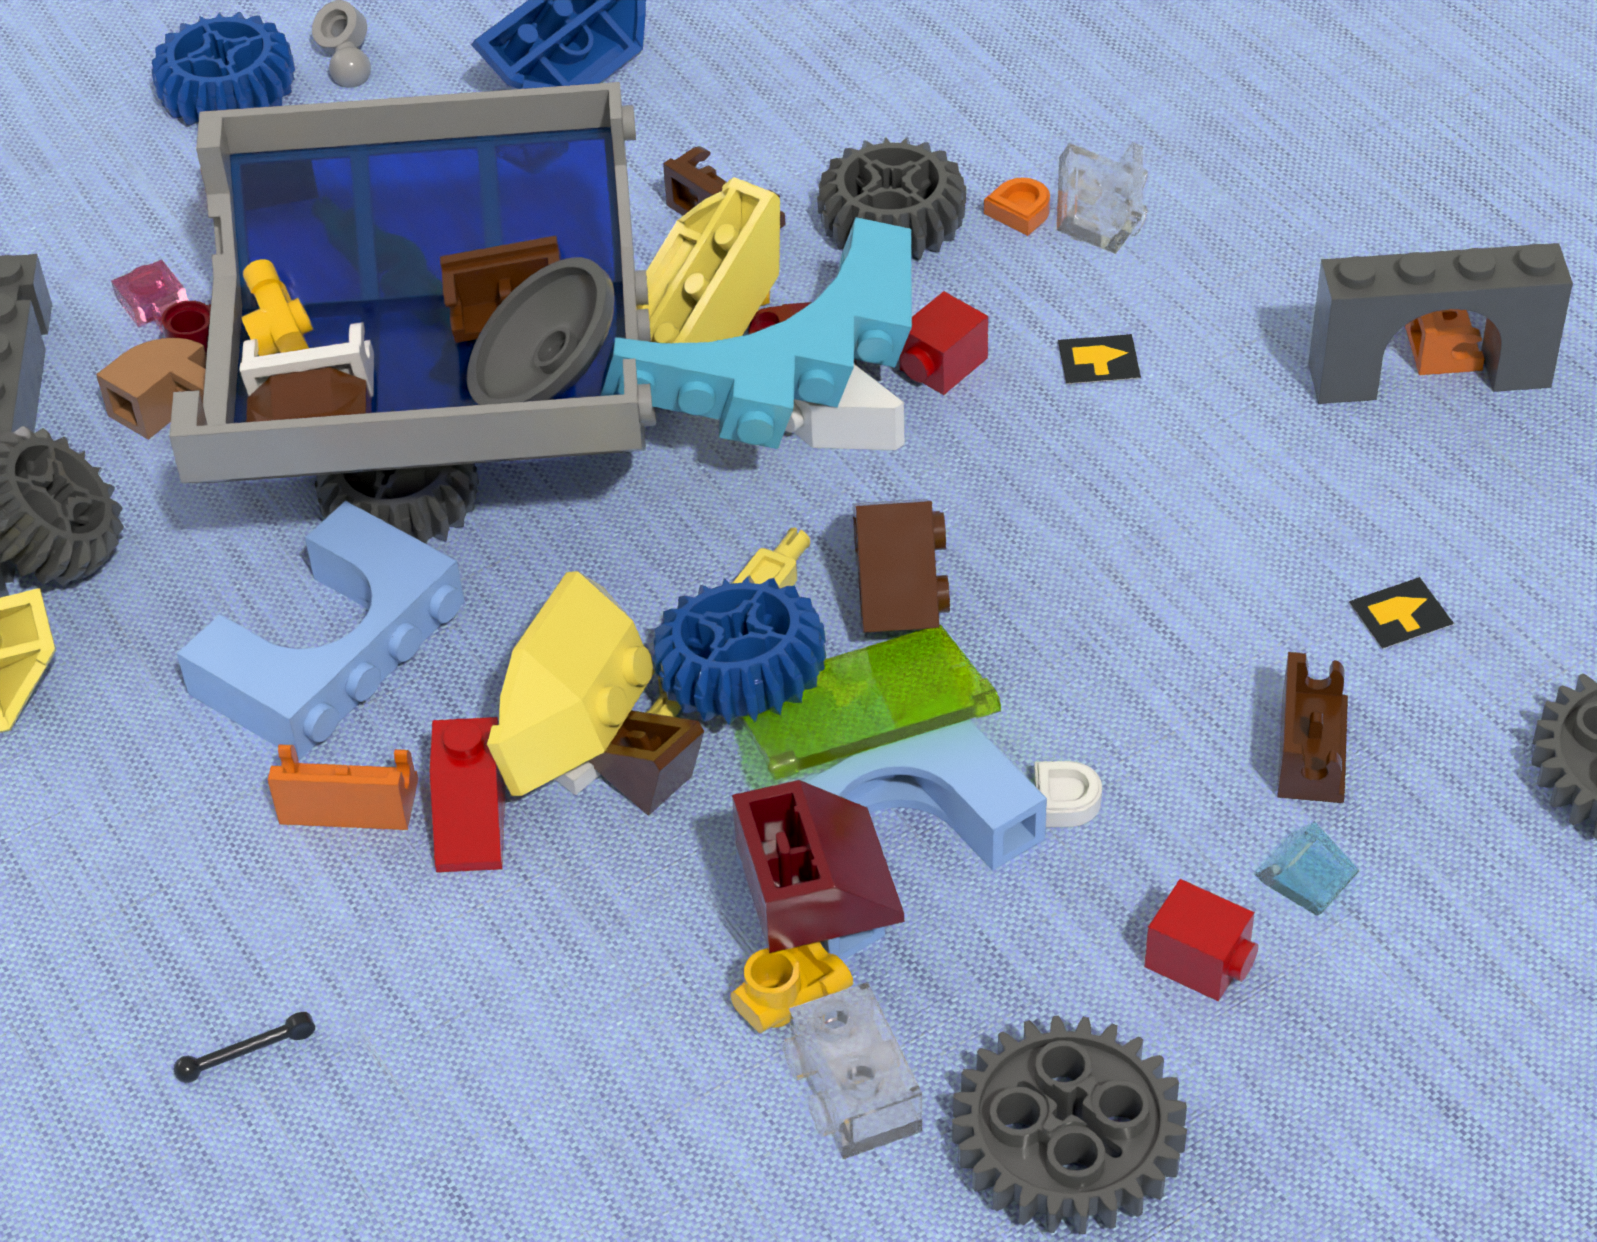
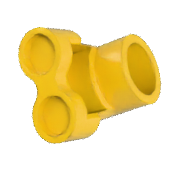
M260 259L251 262L245 267L243 277L250 292L254 294L260 309L241 318L250 339L258 340V355L265 356L279 352L309 349L304 334L314 329L300 299L291 300L285 284L280 281L274 264L271 261Z
M820 942L769 953L768 948H765L749 957L744 966L745 981L731 992L730 997L735 1010L761 1034L771 1027L777 1028L788 1024L793 1019L795 1013L819 999L825 1003L830 1002L853 985V977L846 964L835 954L828 953Z

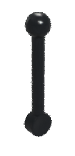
M298 1012L291 1015L286 1020L285 1025L199 1058L190 1055L182 1056L174 1064V1075L180 1082L190 1083L198 1079L203 1070L289 1037L293 1040L306 1039L315 1031L312 1016L307 1012Z

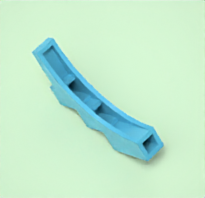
M855 217L840 257L837 277L814 302L789 319L755 333L699 343H656L615 337L602 377L601 396L624 394L623 359L635 358L638 384H650L652 407L720 420L719 438L778 449L793 411L794 399L838 408L854 368V359L895 368L912 328L911 229Z

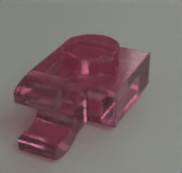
M162 259L149 265L137 267L130 273L111 280L116 299L139 327L154 320L162 334L161 318L163 312L177 302L188 301L185 288Z

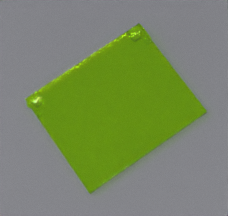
M939 625L940 628L924 629L824 660L825 669L820 671L817 676V687L803 691L802 703L785 701L782 705L781 715L768 710L759 713L756 722L749 715L739 716L765 760L771 776L774 780L798 774L799 771L968 719H979L1001 712L1000 697L990 681L981 676L943 626Z

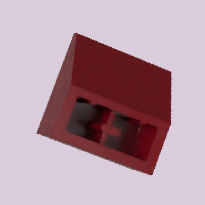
M801 780L732 795L736 847L769 953L905 922L904 911L867 807Z

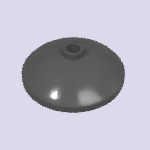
M573 257L554 262L540 269L517 286L491 315L472 350L467 370V384L473 400L479 405L554 400L576 384L595 361L612 323L614 288L609 275L594 261L582 257Z

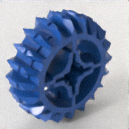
M219 12L216 18L205 19L199 16L198 22L192 25L181 23L179 33L170 32L165 34V43L155 47L156 57L151 60L153 67L151 74L156 95L161 100L162 107L169 109L173 118L183 117L186 125L198 123L199 113L204 111L282 106V97L292 93L291 84L295 80L294 59L285 34L278 32L275 23H263L260 15L245 19L241 12H237L232 17H224Z
M749 575L742 583L730 584L724 578L721 586L712 589L700 585L697 596H679L677 609L663 611V623L654 629L655 638L653 644L655 655H653L656 675L660 676L662 689L666 692L668 700L679 703L683 713L698 711L704 722L711 720L717 715H723L728 725L737 716L749 715L756 722L758 714L768 710L781 715L782 705L785 701L802 703L803 691L817 687V676L820 671L825 669L826 650L824 643L826 642L824 625L820 622L819 614L812 606L811 599L800 597L795 586L779 588L774 578L768 579L762 584H756Z

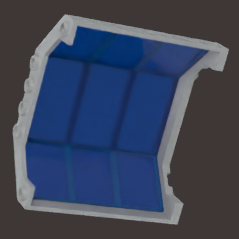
M620 82L200 112L196 150L207 195L208 218H213L216 254L212 255L213 288L203 404L199 390L173 392L169 438L181 483H219L646 451L644 426L656 425L655 407H652L650 384H638L635 358L623 359L624 394L601 396L602 377L615 337L651 342L649 310L638 309V305H649L646 270L635 271L625 141L636 140L634 106H622ZM556 235L562 260L573 257L587 258L598 264L609 275L614 288V312L608 335L588 371L576 384L554 400L479 405L470 395L467 384L468 364L477 339L458 343L454 341L451 329L450 308L445 306L440 256ZM260 259L271 261L274 264L280 281L285 284L291 300L300 299L314 329L304 334L309 349L348 343L350 324L364 323V341L370 340L374 351L373 396H371V413L246 422L247 398L249 395L240 373V363H242L243 342L251 339L241 317L260 309L254 294L250 292L243 277V271L247 265Z

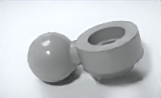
M344 0L330 2L317 13L312 25V35L316 43L333 55L329 63V71L335 83L342 87L352 88L360 86L368 80L371 73V64L367 55L358 49L367 33V21L360 11Z

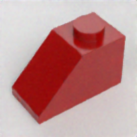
M498 717L432 720L429 772L434 857L437 873L503 869L506 784L487 746L492 725H499Z

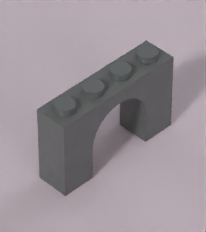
M1530 244L1321 259L1308 362L1318 404L1377 400L1383 355L1392 337L1402 327L1418 317L1449 309L1473 311L1487 318L1481 351L1484 355V364L1493 392L1551 388L1573 285L1560 244Z

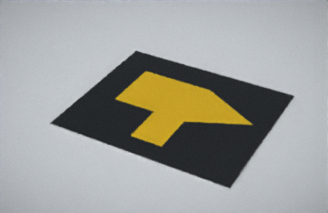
M1132 334L1058 340L1066 384L1141 378Z
M1420 577L1348 601L1382 649L1454 625V622Z

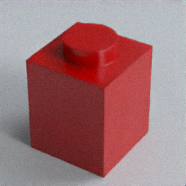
M943 291L912 316V328L899 357L900 370L906 373L912 380L923 383L940 394L945 395L988 359V315Z
M1179 879L1148 926L1145 968L1219 1002L1231 981L1235 979L1242 982L1253 966L1258 952V944L1251 941L1255 912Z

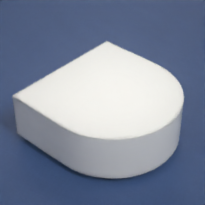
M1074 761L1035 762V787L1047 798L1046 827L1080 826L1091 821L1098 814L1101 807L1102 783L1098 774L1092 768Z

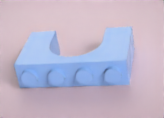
M346 500L305 537L314 579L368 610L365 618L353 631L343 638L323 646L305 649L287 648L273 644L219 614L176 653L187 692L190 696L277 747L279 744L294 745L299 760L318 742L326 740L347 714L360 702L369 699L375 693L379 684L402 662L411 659L420 645L442 623L450 621L464 603L457 560Z
M950 699L928 712H920L914 715L899 729L876 742H868L860 746L845 760L822 773L811 774L803 780L808 784L868 808L869 813L887 808L902 807L918 809L933 814L952 827L992 871L1045 840L1047 798ZM736 847L737 863L743 869L740 856ZM885 927L820 941V943L828 953L835 954L844 961L885 936Z

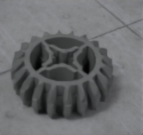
M885 136L882 143L873 145L864 140L860 150L845 148L842 158L830 159L829 169L821 175L819 196H817L818 213L821 214V222L825 228L826 236L833 237L839 249H844L855 217L910 228L911 255L921 260L925 249L940 252L943 241L954 240L955 232L958 227L962 226L963 218L965 217L966 186L964 185V177L959 172L958 163L948 161L946 151L932 152L929 142L915 146L910 144L907 137L901 143H890Z
M25 426L13 432L5 430L0 435V563L10 560L17 565L21 577L34 572L36 578L42 584L54 579L63 586L70 581L81 580L86 575L89 576L95 572L113 554V549L119 544L117 540L118 535L124 529L123 524L117 518L123 508L118 502L110 498L115 487L103 482L99 476L102 470L101 467H92L85 460V450L75 452L69 448L65 436L53 441L49 432L44 428L33 433Z
M475 464L316 475L315 489L320 512L325 519L346 500L427 544L428 539L432 537L447 541L449 527H464L466 513L474 510L479 478Z

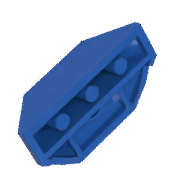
M527 0L476 38L471 46L508 86L517 89L603 83L643 50L646 0Z

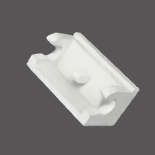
M364 323L350 324L348 343L258 356L259 347L257 339L245 340L243 342L240 373L248 395L250 396L270 376L332 367L366 380L370 394L373 396L374 351L371 341H364Z

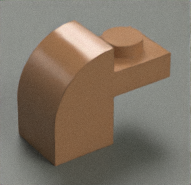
M162 338L139 344L124 352L96 374L107 415L149 440L171 422L173 392L199 390L203 404L207 360L204 345L188 339Z

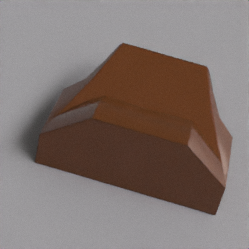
M332 367L273 375L247 398L246 422L371 413L372 398L366 380Z

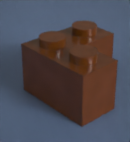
M928 499L852 503L862 631L865 633L940 628L939 613H950L948 575L936 576L935 560L936 550H946L944 512L932 511V501Z

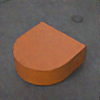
M1022 177L1008 180L984 199L985 215L1027 236L1038 228L1048 218L1050 213V192L1043 183L1031 178Z

